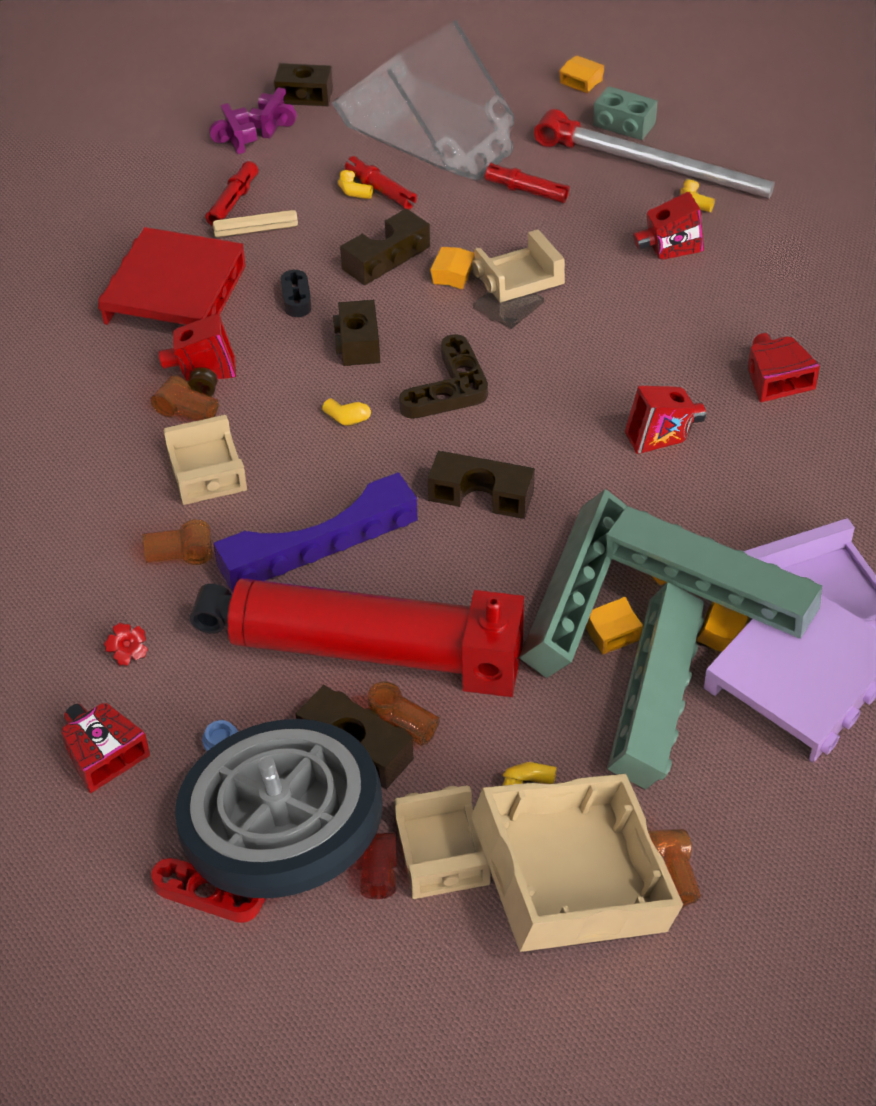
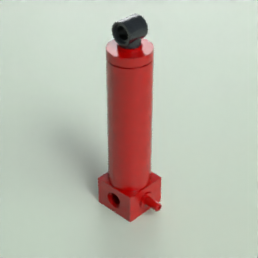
M240 578L236 583L233 594L221 585H202L190 614V622L196 629L209 634L219 633L224 629V626L228 627L230 643L235 646L462 674L464 692L513 698L520 663L519 656L524 642V596L474 590L471 605L465 606Z

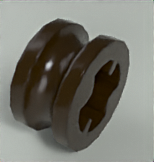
M195 368L189 376L188 391L197 398H210L214 395L216 389L217 375L208 368Z

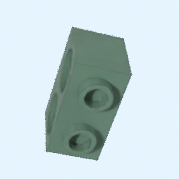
M608 86L594 103L593 126L643 140L656 123L658 100Z

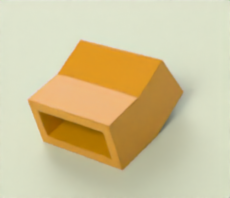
M576 55L568 60L559 70L560 83L589 93L596 84L602 81L604 65Z
M441 247L430 269L433 284L450 285L463 290L472 270V261L475 260L474 252L457 247Z
M623 597L592 609L586 629L602 655L639 641L643 624L633 612L627 598Z
M712 602L707 609L696 641L723 652L749 623L750 617Z

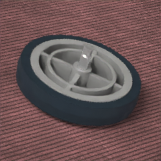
M306 719L276 720L251 726L227 737L208 750L186 775L180 787L175 806V819L179 840L195 870L205 880L221 890L251 898H277L302 893L321 886L343 873L361 857L371 844L382 816L381 782L373 760L365 747L354 736L336 726Z

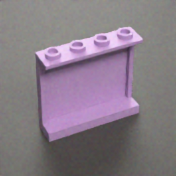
M848 518L743 551L751 557L766 563L775 564L783 570L800 577H807L815 583L822 585V595L876 628V574L853 545L852 538L855 527Z
M821 595L820 609L801 639L752 619L707 668L704 689L714 696L722 689H725L811 747L809 760L814 763L822 752L828 755L833 750L840 738L838 733L844 727L849 730L855 724L861 713L860 707L865 702L870 705L876 699V628L824 595Z

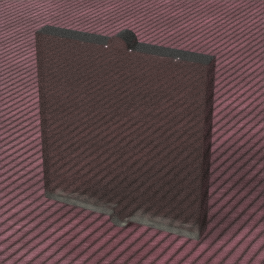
M487 292L473 303V309L488 316L489 320H495L512 329L542 305L544 297L531 293L500 303L493 293Z

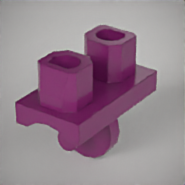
M277 88L273 95L262 93L258 101L259 109L252 108L249 112V122H253L255 128L262 129L263 138L270 139L278 126L289 127L297 120V113L291 104H284L283 97L286 94L284 88Z
M228 103L222 104L220 106L225 120L215 121L210 126V137L216 143H224L230 139L237 154L245 153L244 144L257 141L255 125L253 122H249L248 112L245 107L232 110Z

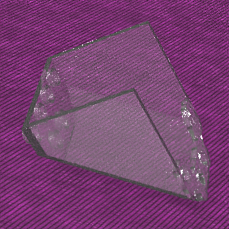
M456 20L402 50L331 102L347 127L444 171L472 180H480L485 176L490 163L498 165L502 162L503 158L508 157L513 152L510 128L514 126V114Z

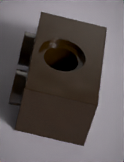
M279 63L274 79L275 91L277 88H284L286 90V94L283 97L284 104L329 106L333 90L332 66Z
M375 300L338 302L339 315H333L334 334H341L335 335L336 354L343 355V366L380 363Z

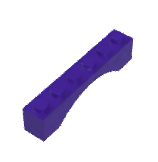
M397 472L369 483L361 496L350 507L336 517L319 525L284 533L243 531L214 542L217 567L233 593L236 583L240 578L265 581L418 521L417 497L400 473Z

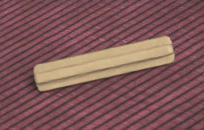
M295 210L213 221L214 235L217 238L298 226Z

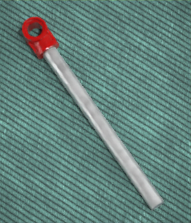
M558 109L548 110L534 128L536 141L545 147H552L560 143L566 147L573 148L575 144H579L766 198L771 197L775 185L773 181L580 128L579 121L568 120L567 116Z

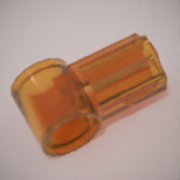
M175 375L170 376L151 397L153 408L165 417H172L177 413L199 421L216 417L219 408L218 399L192 390L183 378Z
M193 519L185 522L179 530L143 534L146 563L183 559L191 565L205 564L212 558L211 528L209 524L203 520Z
M388 681L375 683L368 692V708L375 711L381 719L391 725L404 728L413 737V742L423 746L424 744L427 745L434 737L440 723V717L401 696L399 687L394 683Z
M684 829L648 830L654 846L663 857L683 903L682 908L696 903L701 894L689 862L692 846L687 831Z

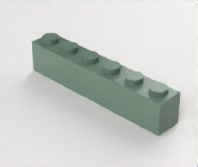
M606 489L581 507L519 656L522 661L546 678L572 663L612 560L607 557L606 534L627 505Z
M627 506L606 534L607 557L665 582H670L679 588L797 638H802L820 609L822 585L815 583L807 577H800L783 570L775 564L766 563L751 557L741 550H734L724 546L709 537H702L685 530L677 524H671L658 519L648 512L639 511Z
M667 582L649 601L607 770L617 775L626 774L630 782L644 789L649 788L658 779L663 780L670 771L672 760L669 759V756L679 734L676 725L685 707L683 694L692 676V673L689 671L690 663L698 649L695 641L697 633L704 622V617L701 616L704 601L670 582Z

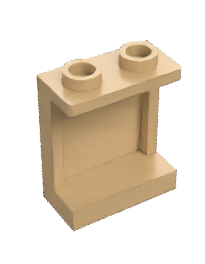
M539 230L528 232V247L489 258L481 247L474 249L473 273L483 281L487 291L492 293L500 303L565 284L564 257Z
M226 415L164 428L167 452L183 505L247 491L242 459L238 458Z
M449 786L442 790L428 793H410L394 800L395 822L413 899L490 885L491 871L471 818L473 807L470 786Z

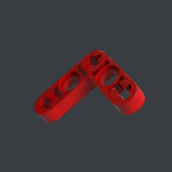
M167 858L157 862L151 872L154 890L161 897L238 923L249 922L254 919L266 898L248 897L249 903H242L240 907H235L234 901H241L244 896L232 894L217 887L211 896L199 897L195 894V890L198 886L209 882L195 870L191 863L175 858ZM172 873H176L177 879H170L168 883H164L163 877H170ZM183 883L187 884L186 890H184Z

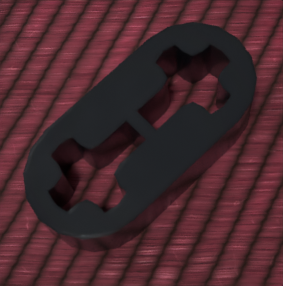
M293 269L286 271L281 276L285 312L291 317L306 316L311 311V296L307 275L301 270Z

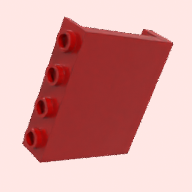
M144 227L138 238L134 239L132 248L127 256L123 257L118 271L112 275L107 289L99 296L98 309L102 313L103 323L108 325L115 312L183 325L214 314H221L246 267L243 243Z

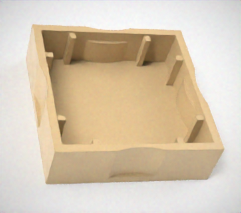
M626 774L577 778L558 784L526 783L482 788L471 818L519 952L668 932L683 903L663 857L650 838L646 818Z

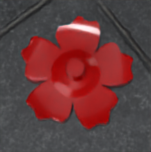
M121 622L113 626L115 635H109L103 645L105 646V652H115L113 659L118 662L119 666H128L131 657L135 661L146 657L148 648L141 644L146 641L145 630L140 626H136L131 631L129 624Z

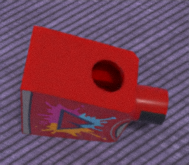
M638 386L625 428V434L637 454L679 444L686 440L691 423L704 422L706 410L702 403L693 404L682 387Z

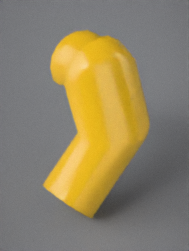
M342 170L340 172L338 185L347 196L363 199L372 198V185L356 183L353 171Z
M686 179L683 183V188L680 189V194L682 195L690 191L700 210L711 212L715 199L700 195L697 192L699 183L695 180Z
M329 398L322 406L323 412L344 426L366 421L371 414L370 407L361 402L341 405L334 399Z
M524 762L509 767L502 775L505 777L502 786L523 784V780L542 784H554L557 767L534 762Z

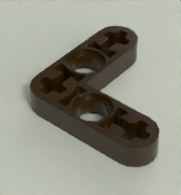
M452 334L442 339L441 356L451 379L420 385L402 391L399 396V406L403 416L411 419L421 418L478 405L486 401L488 397V382L466 337ZM454 349H456L457 352H460V355L456 356V352ZM465 366L472 369L468 372L457 370V368ZM472 382H473V388L469 387V384L472 383ZM443 393L451 395L448 399H439L436 396Z

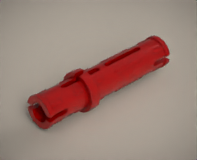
M356 156L348 159L354 163V166L346 162L345 170L353 171L355 177L360 179L362 184L372 185L374 189L394 200L405 209L409 210L413 207L408 200L416 203V193L409 191L380 173V169L376 166H369Z
M251 161L244 162L239 171L228 179V186L205 215L206 221L211 226H213V221L225 219L239 198L247 194L250 189V183L259 173L255 163Z
M490 163L485 173L486 181L502 184L512 191L516 189L563 204L566 202L570 192V186L528 175L521 172V169L518 168L509 169Z

